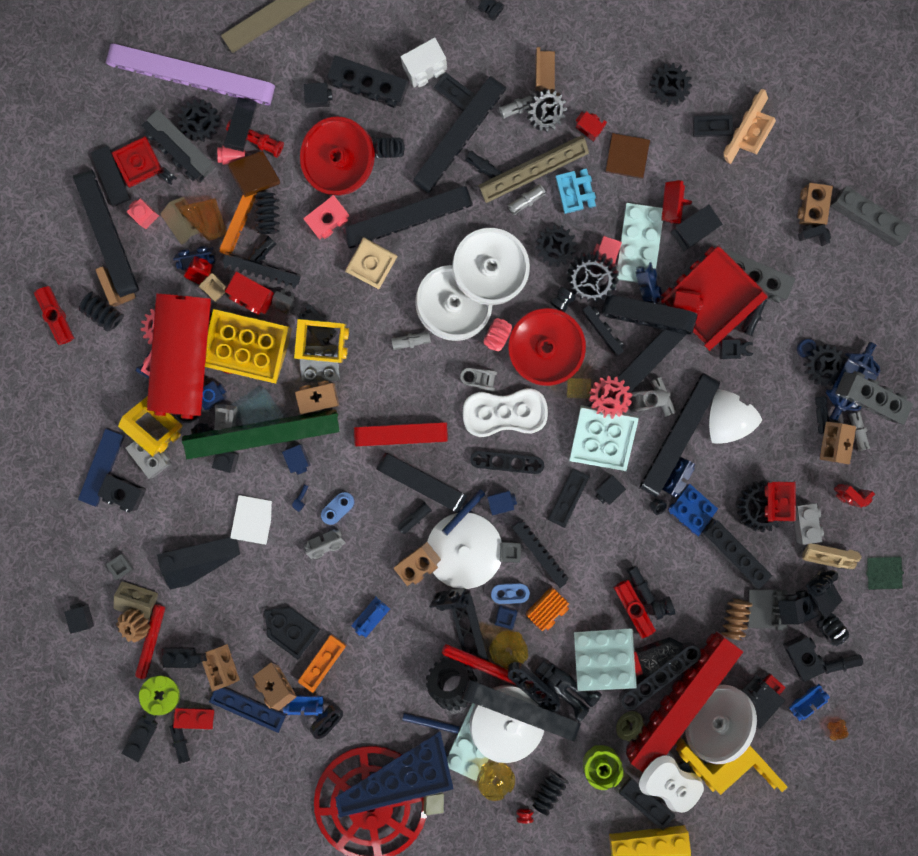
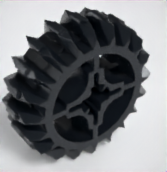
M588 251L586 256L582 252L580 258L575 257L574 262L570 263V269L567 270V275H569L567 282L570 283L569 289H574V295L580 294V300L583 297H587L586 300L589 302L590 298H593L596 303L598 297L604 300L605 295L610 297L612 291L616 290L615 284L619 282L617 278L619 271L616 270L617 265L612 264V258L606 260V253L599 256V251H596L595 255ZM584 267L585 274L578 278L577 272ZM608 275V281L601 286V279Z
M761 480L760 485L757 481H754L753 487L747 484L748 492L741 490L744 497H737L738 500L742 501V504H736V507L742 508V510L737 512V515H744L740 521L746 522L745 526L748 528L752 526L753 531H757L758 528L760 532H765V528L768 531H772V525L775 528L779 527L777 521H756L758 517L761 518L765 514V510L761 509L760 504L757 502L765 503L764 506L768 505V497L764 496L759 499L753 495L765 490V486H768L765 480ZM749 501L754 505L752 516L749 513Z

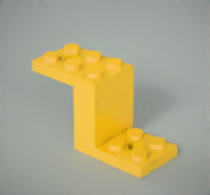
M681 737L676 742L678 746L676 750L686 763L689 762L693 771L705 781V784L712 792L716 790L721 795L752 766L765 778L773 789L778 787L783 792L787 788L786 784L751 746L740 757L729 763L712 764L708 762L705 764Z

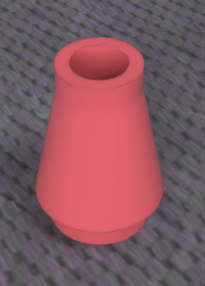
M222 145V147L217 149L218 163L225 165L245 157V150L242 152L225 148Z

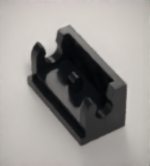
M310 304L302 314L298 315V318L301 320L327 322ZM307 325V329L323 345H327L338 334L331 327Z

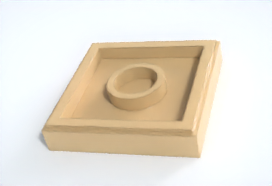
M363 237L345 272L380 289L397 255Z

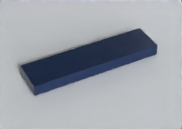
M105 429L78 500L95 507L98 506L101 497L97 495L106 475L111 473L125 435Z
M226 687L213 691L209 703L279 733L287 715Z

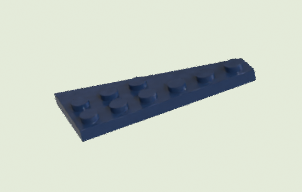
M441 731L335 797L339 818L454 790Z

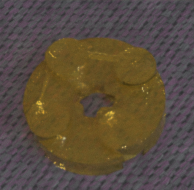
M503 631L496 635L490 644V655L496 664L499 663L503 666V669L508 670L509 664L513 662L523 664L528 659V648L519 632ZM507 647L512 649V655H510V652H506L505 649Z
M493 761L481 766V771L477 776V787L485 798L491 801H499L505 798L504 795L508 792L511 793L515 785V775L507 764ZM498 777L500 781L496 782V785H494L492 781L494 778Z

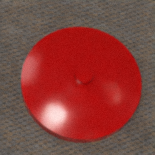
M330 117L315 124L306 134L300 150V164L307 181L320 192L334 196L347 195L359 189L369 178L375 161L374 145L368 132L357 122L345 117Z
M538 309L522 317L513 328L508 345L509 357L515 370L527 381L541 386L557 385L570 379L581 367L586 353V341L581 327L570 315L556 309Z

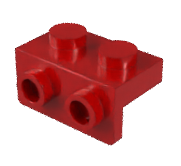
M768 482V486H765V497H768V505L765 506V516L768 517V521H796V482Z
M838 484L834 488L837 492L836 497L841 502H847L851 506L860 508L868 506L875 495L873 491L860 489L857 492L850 485Z

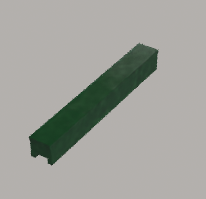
M336 409L184 435L182 436V444L186 460L340 432L338 413Z

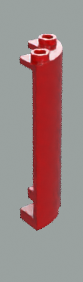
M156 293L147 410L154 411L156 416H166V413L181 414V418L193 419V415L201 416L211 299Z

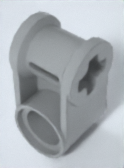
M466 368L460 374V381L466 386L494 391V379L498 372ZM465 372L473 373L474 379L472 382L464 380L463 375Z
M662 389L633 392L632 412L664 406L668 401L667 393Z

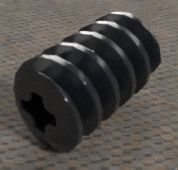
M262 192L255 194V198L258 199L255 205L260 207L255 210V213L259 215L255 217V221L259 222L255 225V228L260 230L256 233L274 234L280 232V230L274 228V226L280 224V222L274 220V218L280 217L279 214L274 213L275 210L280 209V207L274 205V203L280 201V199L274 197L275 193Z
M93 291L89 292L82 299L79 311L85 313V316L91 318L93 322H97L98 326L103 327L105 331L108 332L115 329L122 321L124 314L121 313L119 316H116L118 313L117 309L111 312L112 306L110 304L104 307L106 301L98 302L100 296L96 295L92 298Z
M549 770L547 773L550 778L543 777L546 784L539 783L542 791L535 790L538 797L531 796V800L534 802L532 806L546 816L550 814L548 809L552 810L554 808L553 803L558 802L557 796L560 797L562 795L561 790L566 789L565 783H569L560 774Z

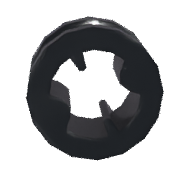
M163 167V171L159 172L158 175L172 185V180H176L177 177Z

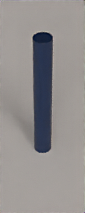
M480 489L443 528L442 532L446 536L484 497V491Z
M404 713L402 721L458 734L460 727Z

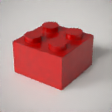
M238 272L234 274L225 291L230 295L228 297L230 300L241 306L246 303L245 308L257 315L260 312L263 314L267 313L275 294Z

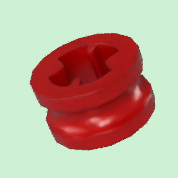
M518 809L516 811V814L519 815L516 818L518 823L528 824L534 821L533 817H531L534 814L533 810Z

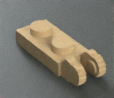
M812 543L807 545L802 555V559L805 561L846 569H855L857 566L856 562H859L862 557L860 553L854 550L845 551Z

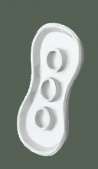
M528 388L506 396H497L487 392L474 393L465 400L463 405L464 425L468 432L478 437L490 436L501 430L535 433L545 426L548 417L547 403L544 396L539 391Z
M660 756L651 762L639 781V787L643 794L661 797L667 807L674 812L689 811L698 802L704 791L702 778L696 773L682 771L676 761L670 756Z

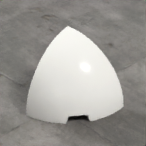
M718 389L713 398L710 411L709 428L712 443H728L747 436L761 423L762 418L751 404L745 405L739 401L740 396Z

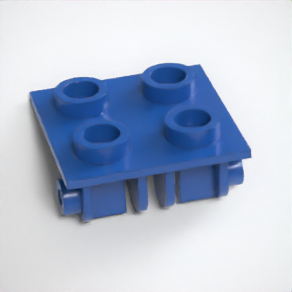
M689 484L677 501L670 505L668 510L679 522L687 526L692 533L699 536L718 508Z

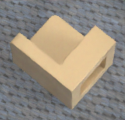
M211 273L199 285V288L204 290L216 302L225 293L227 286L217 275Z

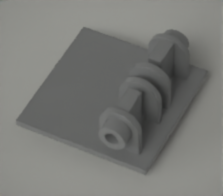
M337 345L305 346V354L337 357L338 347ZM300 359L302 382L340 381L339 363Z
M749 589V602L753 605L749 607L751 614H748V628L787 629V624H781L778 601L785 599V596L788 595V590Z

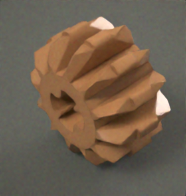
M138 609L127 610L117 618L116 626L119 628L118 632L122 634V638L126 637L128 642L133 641L135 643L149 633L150 625L147 623L149 619H145L144 613L140 614Z

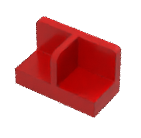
M684 181L665 182L661 221L680 224L683 206L692 204L691 200L684 199Z

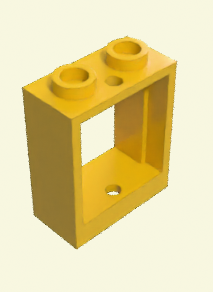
M298 319L294 358L343 363V359H347L348 349L344 345L345 340L349 338V328H346V324ZM307 325L340 328L337 357L305 354Z
M147 396L122 416L118 427L153 457L158 452H164L169 446V442L172 441L174 443L181 436L179 432L183 425L169 413H166V416H156L154 411H148ZM147 412L169 430L158 441L136 423Z

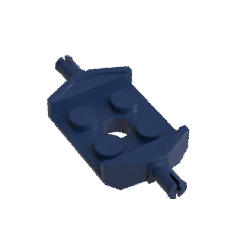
M869 342L862 354H845L848 359L832 390H826V394L833 405H835L829 417L830 419L837 421L842 411H859L861 409V406L835 393L844 372L853 374L854 371L864 374V378L867 380L868 378L876 380L880 373V366L871 356L877 346L876 344Z

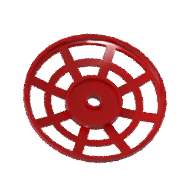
M361 746L350 749L336 757L325 768L318 781L314 796V813L317 824L327 841L346 856H364L343 848L349 840L360 845L372 846L374 856H395L408 848L423 829L427 815L423 814L424 797L349 815L353 824L346 830L338 818L339 814L335 797L338 796L340 789L345 792L351 788L346 783L351 777L362 773V780L370 776L369 772H377L383 768L381 766L369 765L367 753L383 754L394 759L402 756L397 751L381 746ZM360 754L361 766L350 770L342 778L332 771L342 761ZM328 777L336 784L331 795L330 807H319L320 793ZM422 801L421 818L414 832L405 825L410 815L411 804ZM405 805L404 815L399 823L391 817L393 807ZM332 815L335 826L343 835L337 843L326 831L321 816ZM387 824L395 829L388 836L379 839L378 828ZM359 827L370 830L371 840L355 837L354 834ZM399 833L409 838L398 849L382 855L381 844L391 841Z

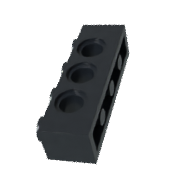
M336 55L327 76L331 86L335 88H348L352 94H365L368 99L376 102L378 99L385 101L387 106L393 108L402 106L409 86L408 80ZM347 74H354L352 80H345ZM371 80L373 83L371 86L365 87L363 82ZM389 86L391 89L388 93H382L381 88Z

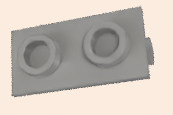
M333 529L323 534L325 540L323 542L320 536L307 541V544H304L307 551L305 552L306 555L311 559H318L330 550L336 551L340 549L341 545L346 544L341 538V531Z

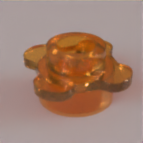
M840 719L838 722H829L827 724L831 740L836 741L837 739L848 737L849 733L845 727L846 722Z

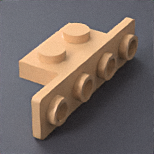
M761 89L754 96L751 108L745 112L743 122L740 127L736 128L731 143L725 147L724 158L727 163H732L740 148L757 154L776 122L774 117L761 113L768 100L766 90Z

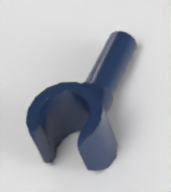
M305 484L298 497L292 503L293 508L298 512L305 506L301 501L309 487Z

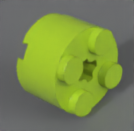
M154 676L148 679L142 685L139 692V701L142 708L152 715L170 713L176 708L180 699V689L177 683L166 676ZM157 691L164 692L163 700H156Z
M605 745L593 746L583 758V770L586 779L594 788L608 790V788L617 786L622 780L624 773L623 765L619 755L611 747ZM606 765V768L603 767V768L600 770V768H599L600 766Z

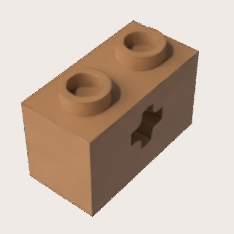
M329 380L319 382L318 387L311 388L310 385L299 387L300 391L295 392L301 415L340 406L335 384L329 383ZM315 392H317V394H321L322 396L321 398H319V402H317V400H313L312 398L313 396H315Z
M826 422L820 460L850 465L856 426Z
M274 663L268 664L253 676L256 681L255 686L259 692L263 693L265 697L264 702L269 708L279 711L297 697L281 668Z

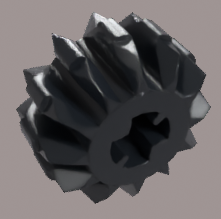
M376 138L373 140L376 158L404 156L405 144L402 138Z
M831 613L827 619L821 616L816 621L819 632L831 645L837 647L849 638L847 627L844 626L843 622L835 614Z

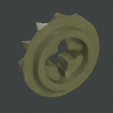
M636 711L626 712L617 722V735L622 740L629 742L632 739H637V735L642 733L641 729L645 726L643 723L644 718ZM629 722H631V723L633 724V725H632V728H633L632 730H629V728H630V723H629Z

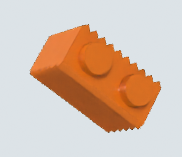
M551 586L525 614L541 631L545 628L549 630L555 624L554 619L558 615L563 616L569 608L567 606L569 602Z

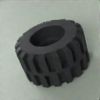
M448 657V660H445V658L440 659V663L436 661L434 663L435 667H430L429 669L430 675L426 676L428 681L426 688L429 695L441 708H446L448 711H452L453 708L458 711L461 706L463 708L467 707L466 703L469 701L461 697L468 679L474 682L478 681L469 665ZM454 676L461 677L457 688L452 691H444V685L448 679Z

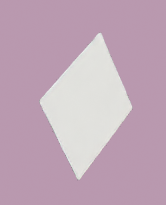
M239 495L230 538L266 545L271 523L272 501Z

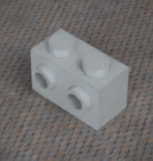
M135 441L125 448L148 479L154 478L171 465L169 462L170 457L165 451L162 453L158 452L152 457Z
M817 503L796 504V521H794L797 543L804 545L822 542L824 531L819 523L821 510Z

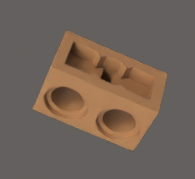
M809 183L802 188L800 193V199L803 200L802 207H799L797 218L800 219L799 224L808 226L814 224L815 227L827 225L833 186ZM812 191L818 194V200L812 197ZM809 210L815 212V219H812L809 216Z
M426 542L401 560L394 567V570L407 586L411 583L416 585L424 578L423 575L426 572L431 574L438 568L437 564L441 559L430 544ZM422 557L427 558L429 563H425ZM408 567L412 568L415 574L411 573Z
M228 644L204 652L206 653L207 661L202 663L212 691L229 686L240 680Z

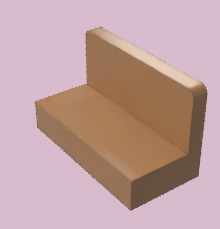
M536 47L535 91H543L544 88L555 90V51H540V47Z
M102 266L95 269L111 306L116 307L136 298L134 293L120 298L108 268Z

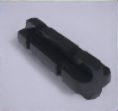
M821 396L815 398V404L818 407L816 408L817 423H819L818 433L824 434L826 422H829L828 407H826L827 398Z

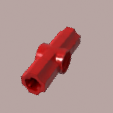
M47 286L36 290L34 295L43 312V319L48 323L57 344L62 345L75 339L66 321L65 312L60 308L51 287ZM56 311L57 318L52 320L51 315Z
M629 580L618 583L613 588L640 637L645 638L652 635L656 629ZM634 604L639 605L637 613L630 612V608Z

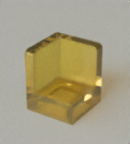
M569 378L567 380L566 398L589 399L591 396V379Z

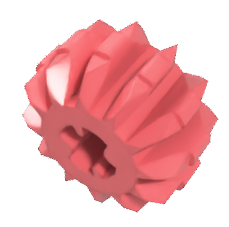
M494 319L484 338V345L491 350L499 352L509 337L512 325L504 319Z

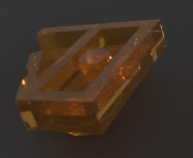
M216 198L179 207V211L208 241L225 237L227 231Z

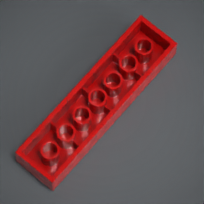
M719 632L712 633L706 640L707 645L704 649H700V659L683 672L684 676L681 680L675 681L672 686L673 691L669 696L665 695L660 702L661 707L658 711L654 710L649 717V723L641 729L642 733L638 734L635 742L631 741L628 744L626 755L630 763L642 773L656 758L666 756L742 655L743 651Z

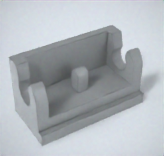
M216 404L214 430L235 427L237 406Z

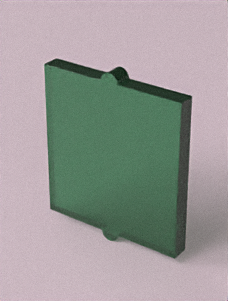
M902 557L867 558L868 572H866V575L868 576L869 590L903 589L902 575L904 571H902Z

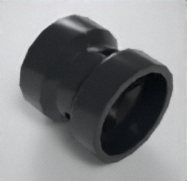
M482 0L478 10L482 13H487L488 18L494 21L505 5L496 0Z
M561 286L557 291V297H553L550 300V304L558 310L566 312L568 309L567 304L573 302L576 296Z
M670 596L664 597L661 601L655 600L651 602L656 620L663 619L666 615L672 616L676 614Z

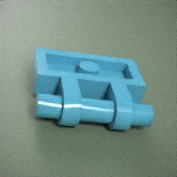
M587 169L580 170V178H576L575 171L556 175L555 178L564 214L583 210L582 202L587 201L589 208L596 207V195L592 191V179L588 175ZM578 185H583L585 194L580 195Z

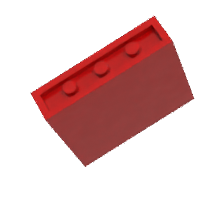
M719 245L716 248L711 246L704 253L706 257L701 262L697 260L690 267L692 271L687 276L683 273L675 281L677 285L673 289L669 287L662 294L664 298L661 300L662 304L665 303L669 307H674L677 289L701 293L700 298H704L702 309L697 310L698 317L693 332L705 343L704 346L709 351L768 297V294Z

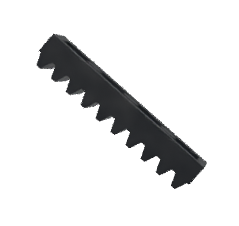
M225 252L223 259L225 269L231 265L232 271L239 267V273H242L246 269L247 275L254 272L256 278L259 274H262L263 280L267 276H269L270 282L276 278L277 284H280L283 280L286 287L289 283H292L293 289L299 285L301 278L299 273Z
M525 521L516 522L512 526L514 531L558 587H563L569 579L567 574L563 575V569H558L559 564L557 562L553 563L554 558L552 556L548 557L550 554L548 550L543 551L544 545H538L540 540L538 538L534 539L535 534L533 532L529 533L531 530L529 526L524 527Z

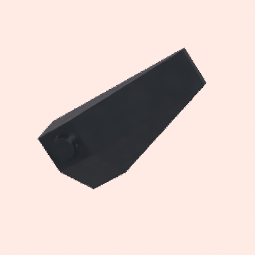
M228 537L157 554L161 574L171 590L189 586L240 555L237 539Z

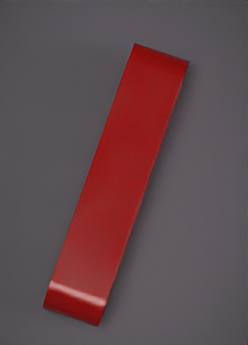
M447 422L354 427L355 447L448 442Z

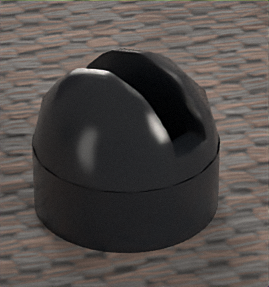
M655 498L649 505L655 515L662 514L667 507L666 503L659 498Z

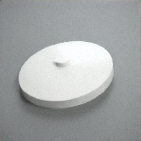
M483 228L470 233L461 241L453 257L452 269L458 287L467 297L481 304L498 305L510 301L520 293L528 280L530 263L524 246L515 236L501 229Z
M452 265L442 266L428 273L422 280L416 293V310L421 322L434 335L446 340L460 341L475 336L484 328L491 316L492 305L473 301L460 290L453 275Z
M457 513L439 521L429 535L427 542L441 559L437 564L438 568L433 573L448 586L458 589H471L483 585L497 572L501 564L500 543L502 542L496 528L486 518L474 513H468L446 536L442 530L456 516Z
M502 685L493 688L540 707L516 685ZM475 704L470 717V734L473 743L484 756L500 763H511L528 756L538 746L544 730L477 704Z
M718 685L685 730L686 739L691 750L699 758L712 764H725L740 757L750 746L756 732L757 715L753 702L744 692L733 686Z

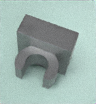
M282 289L280 292L276 291L271 307L289 315L293 307L295 294L292 293L288 297L285 295L286 289Z

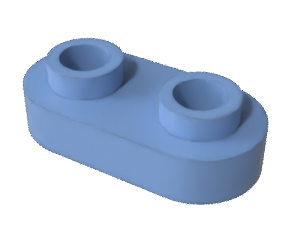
M348 492L338 494L322 510L321 518L323 522L329 525L337 523L354 506V497ZM343 498L347 499V505L341 504ZM328 512H333L334 517L332 519L328 518Z
M523 583L497 584L491 591L493 601L498 604L523 603L527 601L530 595L528 587ZM518 589L523 590V595L518 596L516 591ZM499 590L504 591V596L499 597L497 592Z

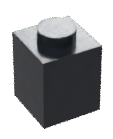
M327 83L304 84L306 107H330V101H333L332 89H329Z
M234 452L215 454L212 468L227 473H234L239 454Z
M609 475L595 489L597 493L595 497L602 504L606 502L610 505L626 488L613 475Z
M82 603L70 605L69 610L64 612L70 634L87 630L94 626L88 604L83 606Z

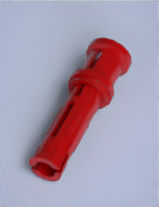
M230 120V121L228 122V124H227V127H226V130H227V131H228V129H229L231 120ZM251 129L249 131L248 141L258 145L260 150L272 153L276 158L280 156L284 142H278L270 138L268 134L261 135Z

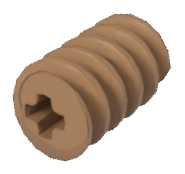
M732 598L734 601L727 603L732 609L726 610L730 617H724L729 624L722 626L727 629V632H721V635L743 641L741 637H746V633L742 630L748 629V626L743 622H749V618L745 615L751 614V611L746 607H752L753 604L745 600Z

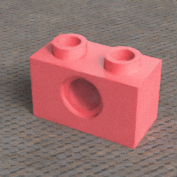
M333 195L303 219L319 239L322 237L326 239L333 233L332 230L335 227H342L348 222L349 214ZM326 215L333 216L330 223L323 222V218Z

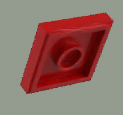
M146 136L112 152L129 188L163 171Z

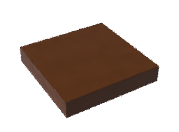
M612 133L605 172L643 179L650 140Z
M263 151L228 163V169L244 197L280 184V179Z

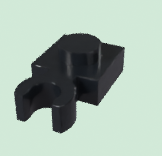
M721 340L719 342V359H741V355L752 356L753 353H748L746 347L753 345V342H743L740 345V340Z

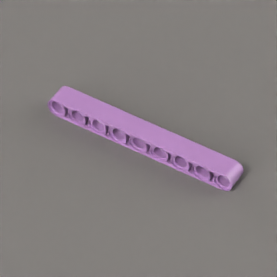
M110 44L106 64L112 67L118 66L119 69L131 72L135 70L139 74L151 77L155 75V78L168 81L173 80V82L188 86L191 84L192 87L204 90L210 89L212 92L224 95L228 93V96L247 98L260 104L264 102L265 105H271L275 85L266 81L117 44Z

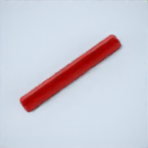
M156 604L149 623L150 628L148 629L149 633L146 635L135 674L139 679H146L165 612L163 605Z

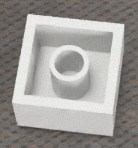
M436 38L401 56L402 67L413 88L426 85L430 78L434 76L439 78L447 70L446 57Z

